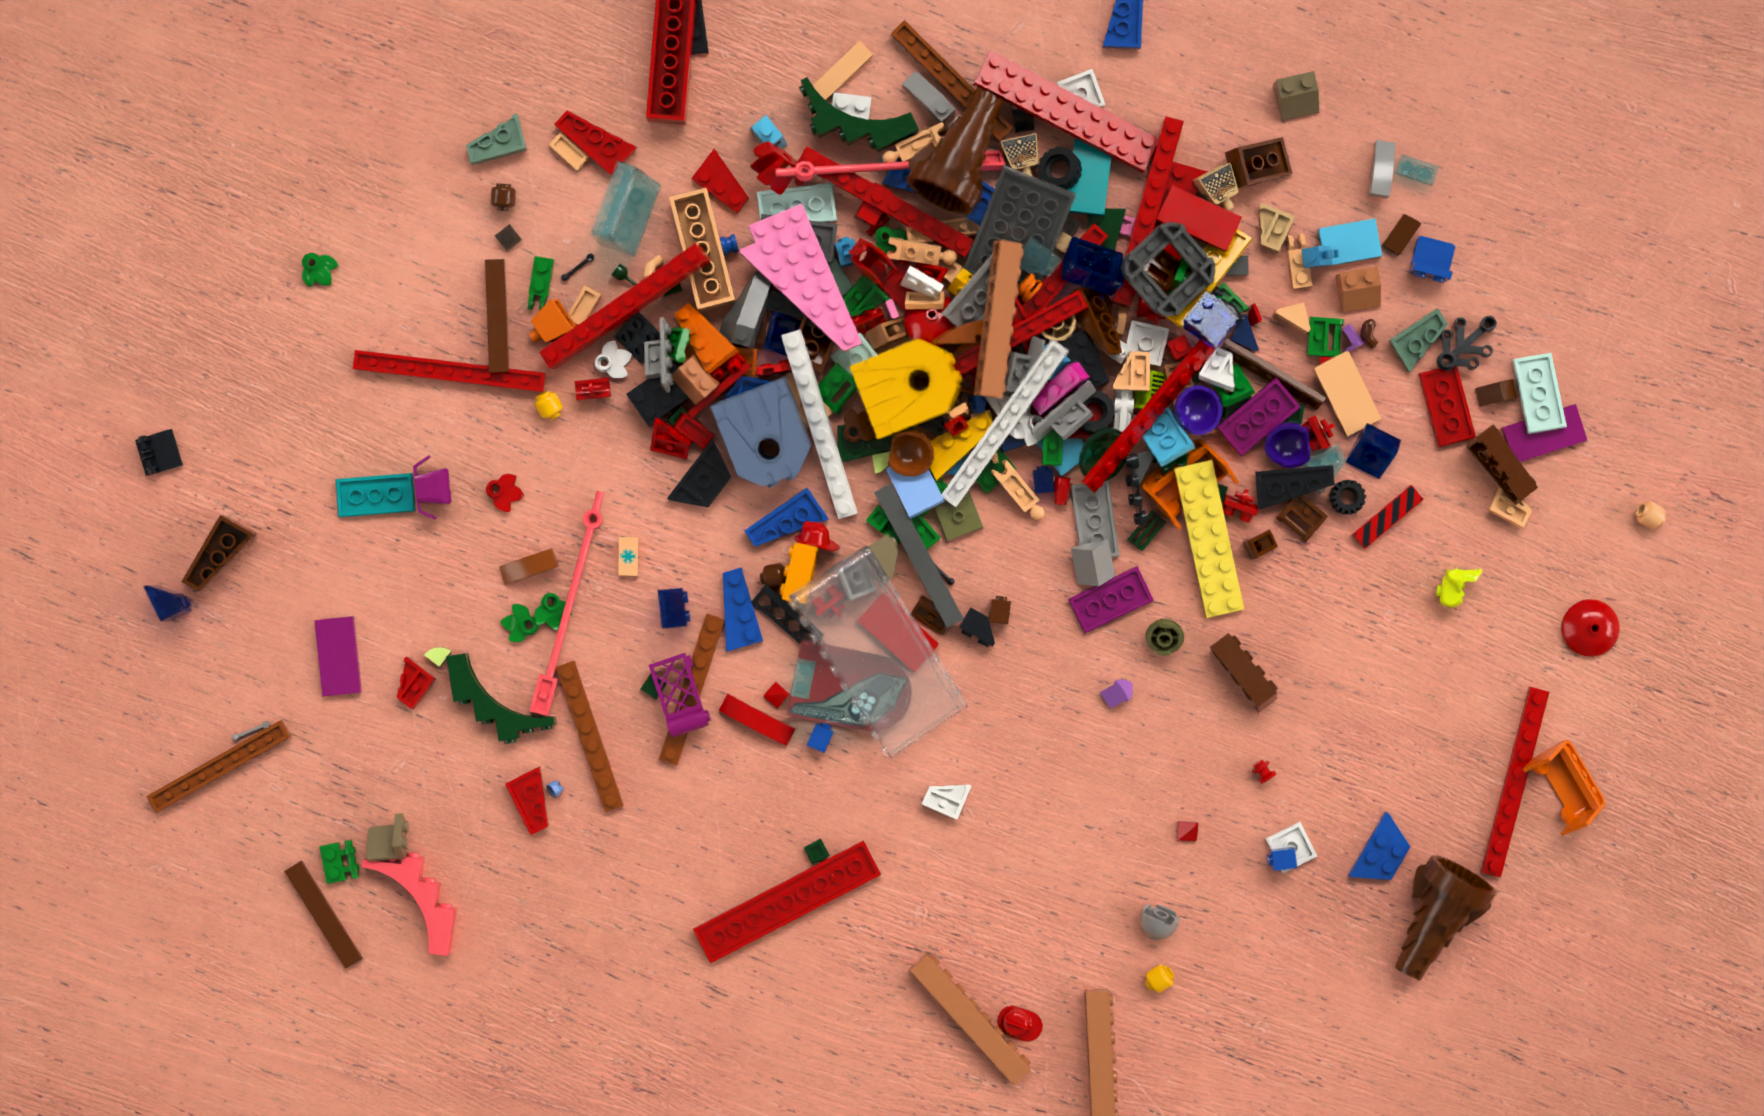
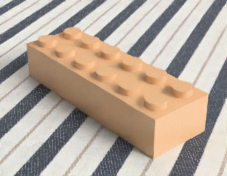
M707 188L669 197L682 250L685 251L695 243L699 244L711 260V262L689 276L698 311L735 303L736 299Z

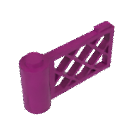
M686 653L649 665L672 738L709 726L708 722L711 721L709 711L703 708L690 667L694 665L691 656H686ZM683 658L685 666L682 672L673 669L674 662ZM662 665L668 668L663 678L656 675L655 667ZM670 670L680 674L676 684L666 680ZM682 676L690 679L691 684L688 690L678 686ZM664 682L674 686L669 697L662 694L661 688ZM676 688L686 692L681 703L672 699ZM688 694L696 698L698 705L692 707L684 705ZM670 700L679 704L677 711L669 714L667 710Z

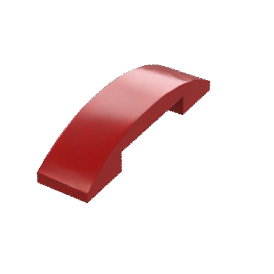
M727 694L719 711L786 746L795 731V728L765 714L730 694Z

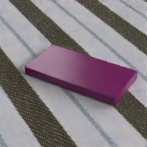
M1275 377L1216 427L1237 453L1242 456L1267 436L1272 429L1284 422L1301 407Z
M1576 404L1563 408L1567 425L1563 429L1527 435L1525 421L1502 427L1505 441L1520 462L1587 441Z
M1138 566L1113 577L1100 586H1094L1068 599L1084 634L1154 601Z
M354 616L314 620L322 697L362 692Z

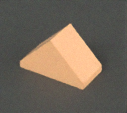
M1304 303L1280 308L1273 313L1274 316L1304 334L1310 331Z

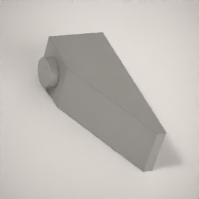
M917 71L902 83L938 123L942 122L944 124L955 114L953 105Z

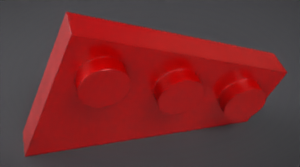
M539 766L505 783L530 835L548 827L541 767Z

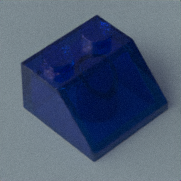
M1205 291L1185 316L1183 324L1184 330L1216 349L1237 323L1238 318L1221 299Z
M1366 423L1345 462L1380 479L1397 455L1401 440Z
M159 585L144 586L160 622L173 621L192 611L190 608L192 605L191 601L183 593Z
M684 588L658 590L662 629L688 626V622H691L690 610H686V603H689L688 591H684Z

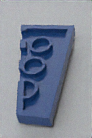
M742 567L724 572L723 587L727 652L761 642L763 638Z

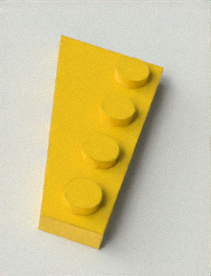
M988 411L966 421L969 427L954 437L948 431L931 440L934 448V460L930 469L936 481H939L947 471L951 470L957 462L967 456L979 443L993 423Z

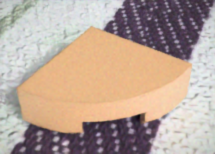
M1120 307L1118 310L1116 332L1124 334L1126 308Z

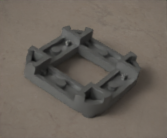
M1167 222L1157 226L1127 254L1121 265V271L1125 280L1150 309L1162 317L1181 313L1199 293L1215 280L1214 264L1216 263L1214 259L1208 257L1185 230L1186 227L1175 222ZM1170 244L1193 272L1167 296L1144 270V266Z

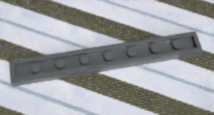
M892 484L874 492L946 628L963 620L964 618Z

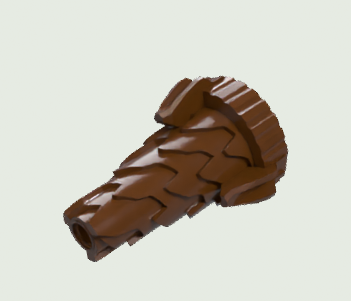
M977 88L963 114L958 116L957 120L951 124L946 135L941 137L937 146L935 147L933 142H929L910 159L908 165L911 171L907 177L910 188L923 199L944 210L956 214H971L981 198L982 171L980 168L986 158L985 152L990 142L989 137L998 121L995 118L1003 104V100L982 88Z
M1433 855L1426 864L1418 866L1414 876L1412 897L1414 899L1420 898L1421 901L1413 913L1415 918L1407 930L1408 936L1401 947L1403 951L1398 958L1395 968L1421 981L1430 964L1437 959L1444 947L1448 948L1457 932L1460 933L1464 926H1468L1490 909L1491 902L1497 893L1494 887L1471 870L1439 855Z

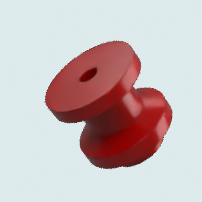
M1262 759L1253 765L1254 769L1252 772L1259 774L1261 777L1259 780L1260 784L1277 774L1275 771H1270L1267 767L1269 765L1268 760L1263 761Z

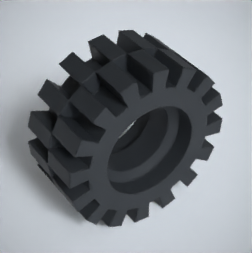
M1343 480L1336 483L1329 494L1332 508H1335L1338 513L1344 515L1356 513L1365 505V489L1355 480ZM1344 490H1351L1355 495L1354 502L1350 505L1344 504L1341 501V493Z

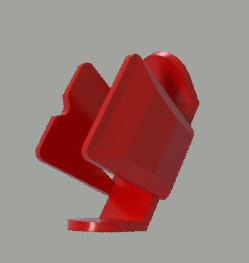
M770 141L759 144L754 148V155L759 158L750 167L758 173L757 180L766 186L770 185L771 190L778 195L783 194L794 177L796 186L803 185L804 181L797 179L796 176L776 177L775 169L787 168L788 165L792 168L796 167L798 161L793 159L791 155Z
M862 238L848 252L851 256V262L857 267L858 271L882 288L884 286L880 280L886 276V267L877 258L894 271H898L882 249ZM866 251L864 259L859 261L861 254Z

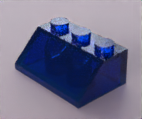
M1073 236L1062 261V280L1112 296L1124 284V276L1121 271L1123 253Z

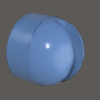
M556 780L546 785L549 794L554 798L563 791V785L559 786L560 782Z

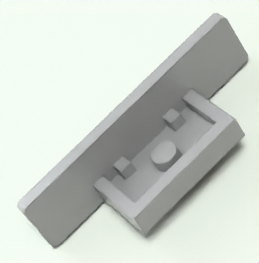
M661 317L660 340L644 342L645 376L647 379L661 377L664 390L670 392V385L673 384L669 369L672 368V360L669 356L672 346L668 335H671V327L669 323H666L664 317Z
M1032 336L1028 355L1011 352L1008 373L1004 381L1006 385L1005 391L1015 392L1042 355L1045 340Z
M1088 380L1080 385L1071 396L1065 398L1062 404L1034 426L1031 433L1037 441H1040L1052 429L1065 441L1093 416L1092 412L1083 404L1084 401L1096 392L1092 383Z

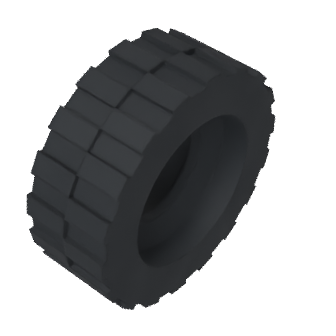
M1066 147L1049 149L1040 158L1037 166V172L1041 180L1066 190L1074 187L1079 177H1081V162ZM1060 160L1067 162V174L1061 178L1053 177L1051 174L1052 165Z
M1096 391L1083 402L1085 406L1092 402L1097 403L1103 410L1102 417L1099 420H1088L1080 427L1083 432L1086 431L1089 434L1102 432L1113 421L1115 406H1113L1112 399L1107 394L1102 393V391Z

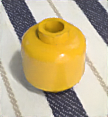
M547 390L535 398L534 406L541 418L553 420L561 415L559 411H561L563 405L556 393Z
M1159 964L1146 973L1147 980L1145 984L1150 991L1154 990L1157 993H1161L1173 985L1175 976L1167 965Z

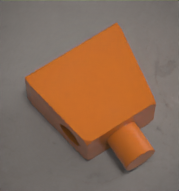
M551 299L532 318L531 322L535 329L529 333V336L534 342L539 341L541 338L546 343L553 342L576 327L559 299Z

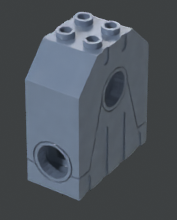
M786 376L721 400L711 406L738 476L762 487L767 485L768 488L778 485L780 480L784 478L786 481L797 477L812 443ZM764 438L776 440L780 445L779 454L776 456L764 454L760 447L761 440Z

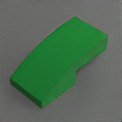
M877 505L866 521L883 535L888 534L889 537L892 536L899 545L901 542L884 510Z

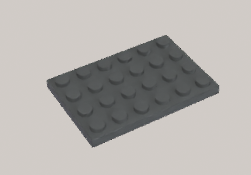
M1004 165L964 269L974 275L991 256L994 241L1004 240L1022 243L1023 258L1020 260L1019 268L1021 269V275L1017 286L1030 273L1035 275L1036 280L1041 281L1076 193Z

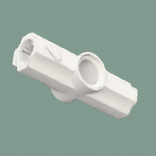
M1116 390V396H1114L1113 406H1115L1113 434L1120 435L1131 423V415L1134 409L1133 391Z

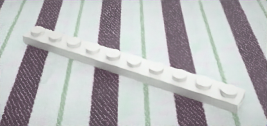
M801 329L783 334L781 337L838 519L858 513Z
M1054 340L1049 343L941 494L945 500L955 507L958 506L1068 353L1067 349Z

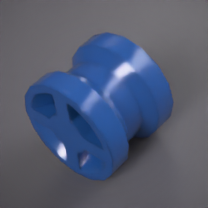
M735 233L727 238L724 236L720 237L724 256L729 255L730 252H739Z

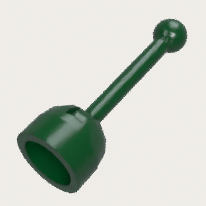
M621 263L611 275L617 280L626 279L632 285L637 284L627 276L628 271Z

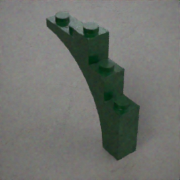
M808 77L800 80V92L803 97L807 96L810 102L807 105L811 114H816V116L811 118L812 124L809 127L813 135L817 134L819 139L840 129L841 131L838 134L842 142L846 141L848 146L869 136L870 138L867 140L871 149H876L878 153L919 133V128L911 112L899 117L883 120L851 116L828 103L815 90Z
M469 653L446 656L453 702L459 701V705L471 703L470 699H473L476 722L482 721L483 725L494 723L493 719H495L499 741H504L505 744L515 743L516 739L520 738V730H522V734L534 732L533 728L541 727V730L553 729L552 725L557 724L556 716L537 717L524 715L507 708L495 700L479 682L472 668Z

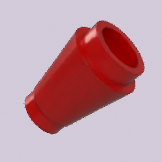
M1055 477V481H1053L1055 504L1066 505L1072 483H1070L1071 478Z

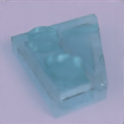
M1030 237L1022 247L1023 258L1020 260L1019 268L1026 270V272H1037L1041 275L1050 276L1062 259Z
M1336 444L1310 457V460L1304 465L1305 467L1333 465L1335 477L1339 469L1345 464L1346 459L1339 445ZM1325 488L1317 490L1318 493H1323Z

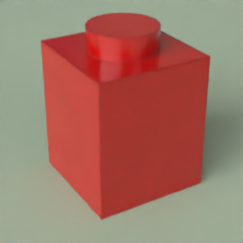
M1185 334L1165 345L1173 362L1188 355L1192 350Z

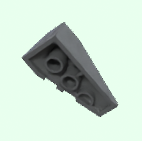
M759 271L754 273L723 319L719 331L731 344L753 350L773 285Z

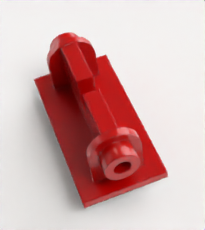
M872 308L867 310L866 314L851 317L858 334L860 332L862 334L867 332L865 325L869 324L870 329H873L886 322L881 308Z

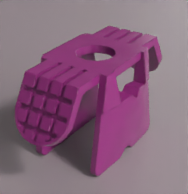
M428 455L413 466L417 509L419 513L436 520L437 517L421 510V502L444 504L452 502L449 471L444 468L418 475L417 467L431 458Z

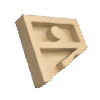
M1261 203V246L1279 253L1295 220V216Z

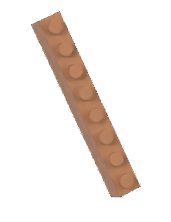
M1004 240L994 241L974 389V395L1002 398L1006 390L1004 381L1008 373L1007 358L1011 352L1009 343L1010 337L1013 334L1012 320L1016 313L1014 304L1018 296L1017 282L1021 275L1019 266L1020 260L1023 258L1022 243Z
M926 953L910 967V971L1008 1080L1015 1085L1031 1071L1029 1066L1031 1062L1024 1054L1020 1056L1017 1053V1046L1011 1040L1007 1041L1003 1037L1005 1033L999 1026L994 1027L990 1023L992 1019L985 1011L983 1013L980 1012L977 1008L979 1004L972 997L969 999L964 994L966 990L963 986L952 981V974L946 968L942 970L938 965L940 961L933 954L930 956Z
M1108 989L1084 990L1090 1115L1119 1116L1118 1110H1115V1102H1118L1117 1090H1114V1083H1117L1116 1071H1113V1064H1116V1054L1112 1052V1044H1115L1114 1032L1111 1033V1025H1114V1014L1110 1013V1006H1113V995L1109 994Z

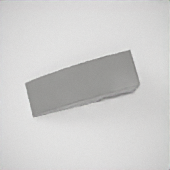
M1376 140L1369 177L1371 179L1368 196L1385 199L1390 196L1395 143Z

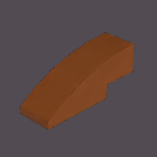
M983 320L955 326L933 339L932 344L975 343V336L982 335Z
M551 548L499 567L504 583L507 585L557 568L559 565L554 549Z

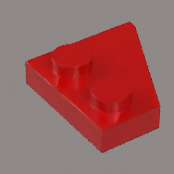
M406 656L404 658L405 665L403 674L400 677L397 698L410 709H414L436 678Z

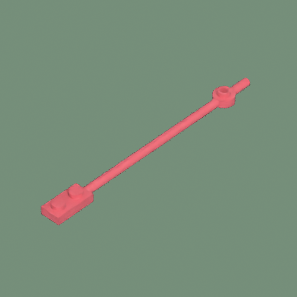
M986 151V158L980 170H1002L1003 166L1006 165L1003 151ZM802 161L795 168L775 169L776 177L796 176L801 181H809L815 174L910 169L908 165L909 161L814 167L810 162Z
M596 492L592 510H588L583 516V523L587 528L546 675L539 674L529 710L545 716H549L559 680L553 677L592 535L594 529L600 527L603 522V517L599 510L604 492ZM592 516L597 518L595 523L590 522Z

